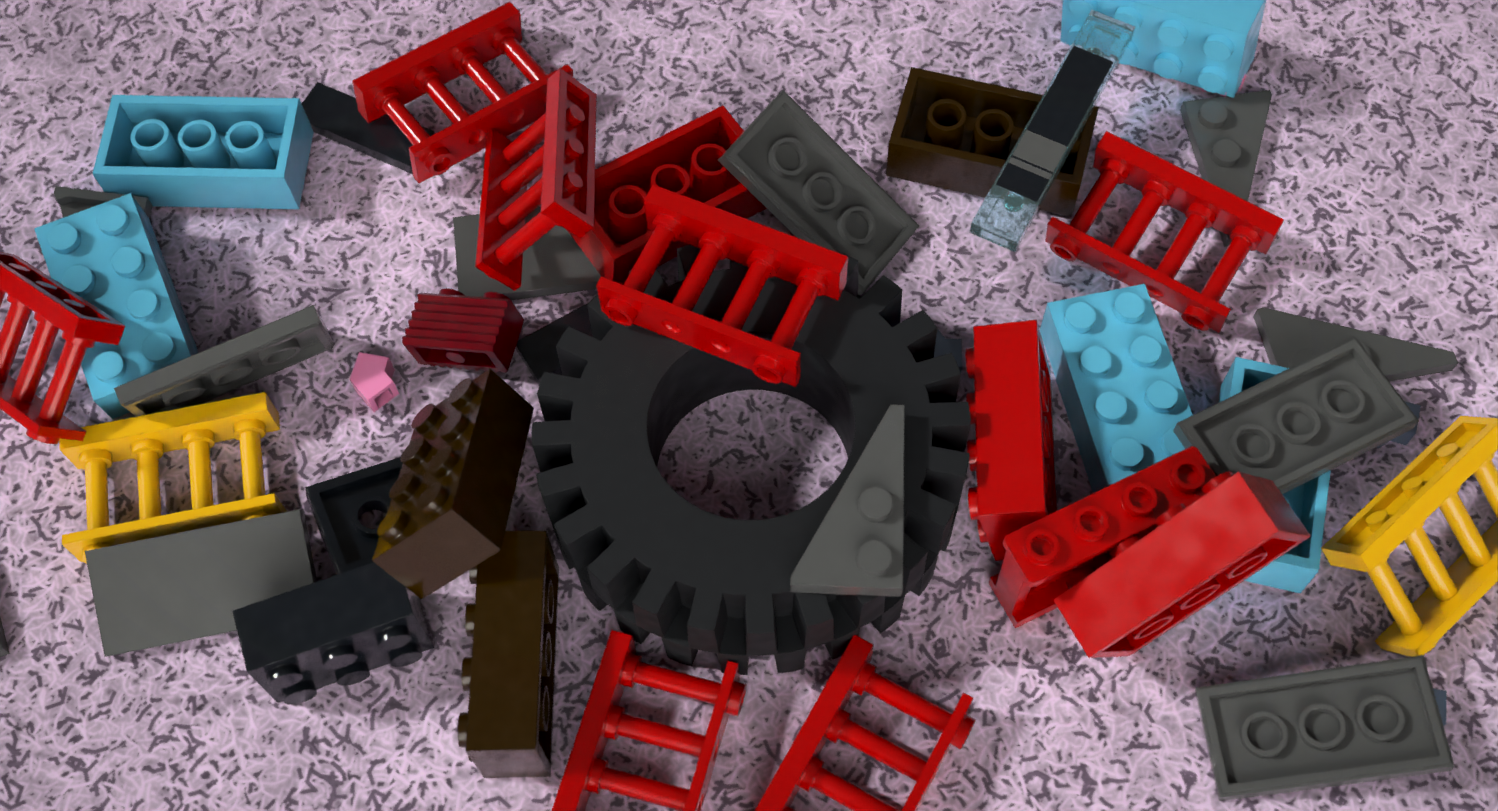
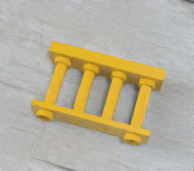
M266 392L81 427L86 431L83 441L59 440L60 451L77 469L82 468L85 470L87 530L62 535V545L80 562L86 564L85 551L288 512L275 493L265 495L261 439L267 432L280 430L279 412ZM231 439L239 440L244 499L214 505L210 449L216 442ZM186 449L189 455L192 510L161 515L158 459L163 456L164 452ZM135 459L137 460L140 520L109 526L107 469L112 466V462Z
M1460 416L1321 547L1330 565L1368 573L1395 620L1375 640L1381 649L1410 657L1421 656L1431 651L1436 646L1438 640L1498 581V520L1486 532L1480 535L1458 495L1460 486L1474 474L1498 519V471L1492 461L1495 452L1498 450V418ZM1438 507L1464 551L1447 570L1422 527L1425 520ZM1403 541L1406 543L1430 586L1412 604L1387 562L1389 554Z

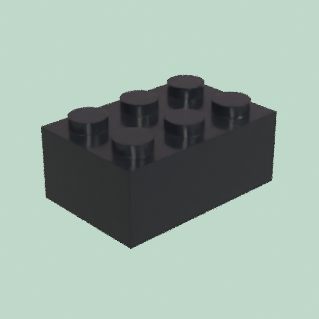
M374 562L232 611L247 673L277 703L284 701L286 704H298L308 701L316 696V689L336 682L342 686L359 683L370 676V670L387 664L393 667L410 665L422 658V652L434 648L420 598Z

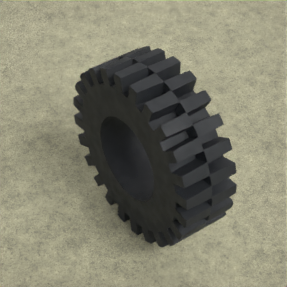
M692 245L678 248L679 282L668 286L656 269L644 293L672 303L701 249ZM848 256L847 283L839 300L825 295L817 296L791 350L801 353L800 380L796 387L783 382L778 384L766 382L757 377L750 369L635 324L631 326L620 325L612 321L601 311L598 294L587 304L593 337L572 327L566 329L556 345L562 375L544 372L537 392L544 421L532 423V446L540 469V473H537L536 477L561 553L568 568L576 569L584 594L599 611L607 605L613 608L620 630L623 633L632 635L633 640L639 644H642L650 633L662 638L669 659L689 666L693 665L698 650L717 653L721 673H724L727 661L738 663L739 675H747L749 656L774 654L778 673H785L804 668L805 654L808 648L825 644L832 660L841 657L854 635L858 636L860 628L870 622L882 633L900 618L905 595L912 591L920 596L933 577L940 550L946 551L964 486L970 453L965 452L971 425L968 401L956 402L961 373L953 354L948 353L934 358L937 327L924 310H921L900 323L902 289L883 275L863 296L858 295V260ZM730 260V269L713 271L692 312L721 322L749 267ZM777 277L768 278L742 331L771 342L798 286ZM742 390L774 391L794 397L808 404L827 419L839 435L846 449L848 460L834 483L821 496L808 505L794 512L770 519L738 520L704 511L689 503L669 486L657 468L662 448L668 436L690 411L714 397ZM891 404L905 405L902 596L790 592V578L889 406Z

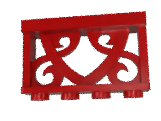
M1194 446L1188 447L1006 535L1003 540L1006 554L1000 573L990 577L989 585L1013 626L1017 628L1058 608L1054 599L1068 590L1066 582L1072 576L1089 567H1095L1096 570L1113 559L1110 551L1115 546L1133 536H1139L1142 539L1158 528L1155 521L1161 514L1179 504H1185L1188 507L1204 496L1203 486L1215 478L1216 475L1199 450Z

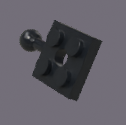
M401 457L305 487L308 503L336 575L373 563L372 559L380 537L377 535L378 528H367L360 523L359 519L365 512L370 510H379L387 515L391 502L389 492L398 480L403 465L400 460Z

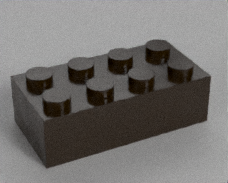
M911 67L889 140L886 176L1072 217L1099 107L1089 106L1040 198L1036 202L1000 187L996 183L1044 100L1045 95Z
M488 369L474 380L470 378L464 379L452 390L448 398L436 406L432 403L426 405L415 416L411 424L414 430L410 443L401 455L400 460L403 465L398 480L389 492V497L391 498L390 506L386 517L382 520L377 530V535L380 537L372 561L421 600L501 551L534 407L492 369Z
M546 530L505 531L501 551L469 570L470 583L476 584L475 603L467 604L465 612L467 637H473L472 657H464L462 662V688L464 692L469 691L468 712H462L459 715L458 743L460 748H466L469 761L476 765L484 778L551 777L559 566Z

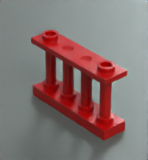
M508 2L352 80L358 112L370 123L383 115H388L413 144V146L409 147L413 177L419 184L434 175L445 173L451 166L485 149L486 136L491 129L507 137L540 118L546 112L547 79L557 70L547 74L520 44L522 42L521 15L519 10L511 2ZM504 54L531 82V84L510 95L483 65ZM568 64L559 68L573 77V69ZM463 74H467L493 104L470 115L444 84ZM424 94H428L453 123V125L432 136L426 132L404 106Z
M562 69L557 70L547 79L546 112L513 141L494 129H491L486 136L475 267L484 272L488 277L496 279L514 291L521 286L523 252L556 225L562 226L579 238L594 228L597 94ZM544 140V144L529 157V152ZM543 172L542 178L527 190V184ZM541 205V212L525 224V218Z
M1106 131L1096 146L1093 167L1099 170L1100 176L1069 225L1052 216L1047 224L1045 242L1051 244V250L1064 260L1073 262L1079 259L1129 286L1145 284L1150 297L1182 313L1181 317L1188 325L1202 331H1207L1211 328L1219 333L1231 309L1218 302L1249 251L1257 250L1265 255L1267 254L1276 239L1284 219ZM1125 183L1141 191L1143 198L1111 247L1086 233L1116 185ZM1169 205L1184 213L1187 220L1155 270L1130 257L1160 206ZM1212 227L1229 235L1232 242L1203 290L1199 293L1174 280L1204 228Z
M652 184L644 199L647 228L653 232L623 285L602 276L600 277L596 287L601 311L612 321L620 325L631 326L635 324L750 369L757 377L773 384L783 382L796 387L800 380L801 353L791 350L817 296L825 295L839 300L847 283L848 256ZM679 240L701 250L673 302L669 303L648 295L644 291L670 243ZM729 259L748 266L749 269L722 321L718 322L692 312L718 261ZM777 277L797 285L798 288L770 342L744 332L742 328L767 279Z
M0 252V307L5 293L8 294L7 301L11 303L0 332V409L27 428L26 434L34 440L48 444H58L60 439L83 441L86 431L63 415L87 348H93L95 342L119 345L125 325L17 255ZM33 310L35 312L34 319L38 323L16 381L9 376V372ZM59 329L63 331L61 337L66 342L45 399L42 400L35 394Z
M611 630L552 811H585L591 792L599 794L602 789L678 811H701L729 714L738 717L744 702L747 684L739 682L738 663L727 661L721 683L642 662V656L635 655L636 647L633 636ZM635 684H640L714 704L706 736L625 714V708L619 706L625 686L633 688ZM619 736L699 757L690 789L608 767L609 762L602 759L608 738L617 740Z
M854 635L755 811H796L790 808L800 788L807 792H810L813 788L853 811H900L823 768L825 762L817 757L827 739L835 744L840 739L916 781L901 811H917L950 746L953 745L961 750L975 724L976 719L967 715L973 697L963 692L953 713L876 673L877 666L870 663L874 644ZM853 692L860 696L867 692L941 732L942 734L928 761L850 720L851 713L844 709Z

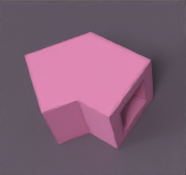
M359 352L350 381L358 395L375 412L399 394L392 380L395 369L389 357Z

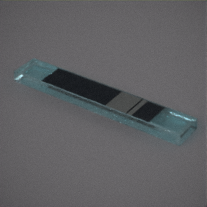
M1091 9L975 215L969 233L1016 252L1129 45L1135 26Z

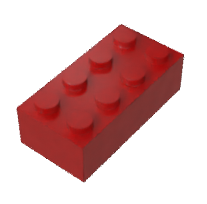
M724 106L595 169L594 228L581 238L570 231L568 232L602 277L623 285L629 275L628 271L632 270L653 231L647 228L644 199L652 184L746 219L767 209L718 161L724 152L744 132ZM679 240L671 242L658 266L677 257V249L689 244Z
M1037 320L975 326L974 347L966 348L965 351L967 374L969 379H974L975 392L967 393L966 401H968L970 409V422L975 424L976 439H968L967 453H970V471H976L977 487H970L968 489V505L971 519L977 520L980 542L989 543L995 561L1004 560L1006 550L1003 546V540L1006 535L1057 511L1051 372Z
M1232 471L1224 472L1203 486L1202 491L1205 495L1188 507L1185 504H1179L1161 514L1155 521L1158 528L1142 539L1139 536H1133L1115 546L1110 551L1113 559L1096 570L1095 567H1089L1072 576L1066 582L1068 590L1055 598L1054 602L1088 658L1127 657L1134 654L1311 537L1272 480L1242 472H1237L1236 474H1233Z

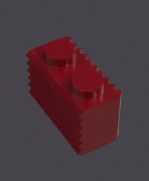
M448 288L441 289L439 294H417L418 301L414 303L415 310L411 311L412 318L408 320L409 327L405 328L406 335L402 337V342L419 364L434 367L437 365L442 368L446 366L451 369L456 367L460 370L462 368L477 371L480 369L484 371L492 369L495 373L498 371L508 372L524 323L523 317L511 299L497 292H486L483 297L465 296L457 290Z

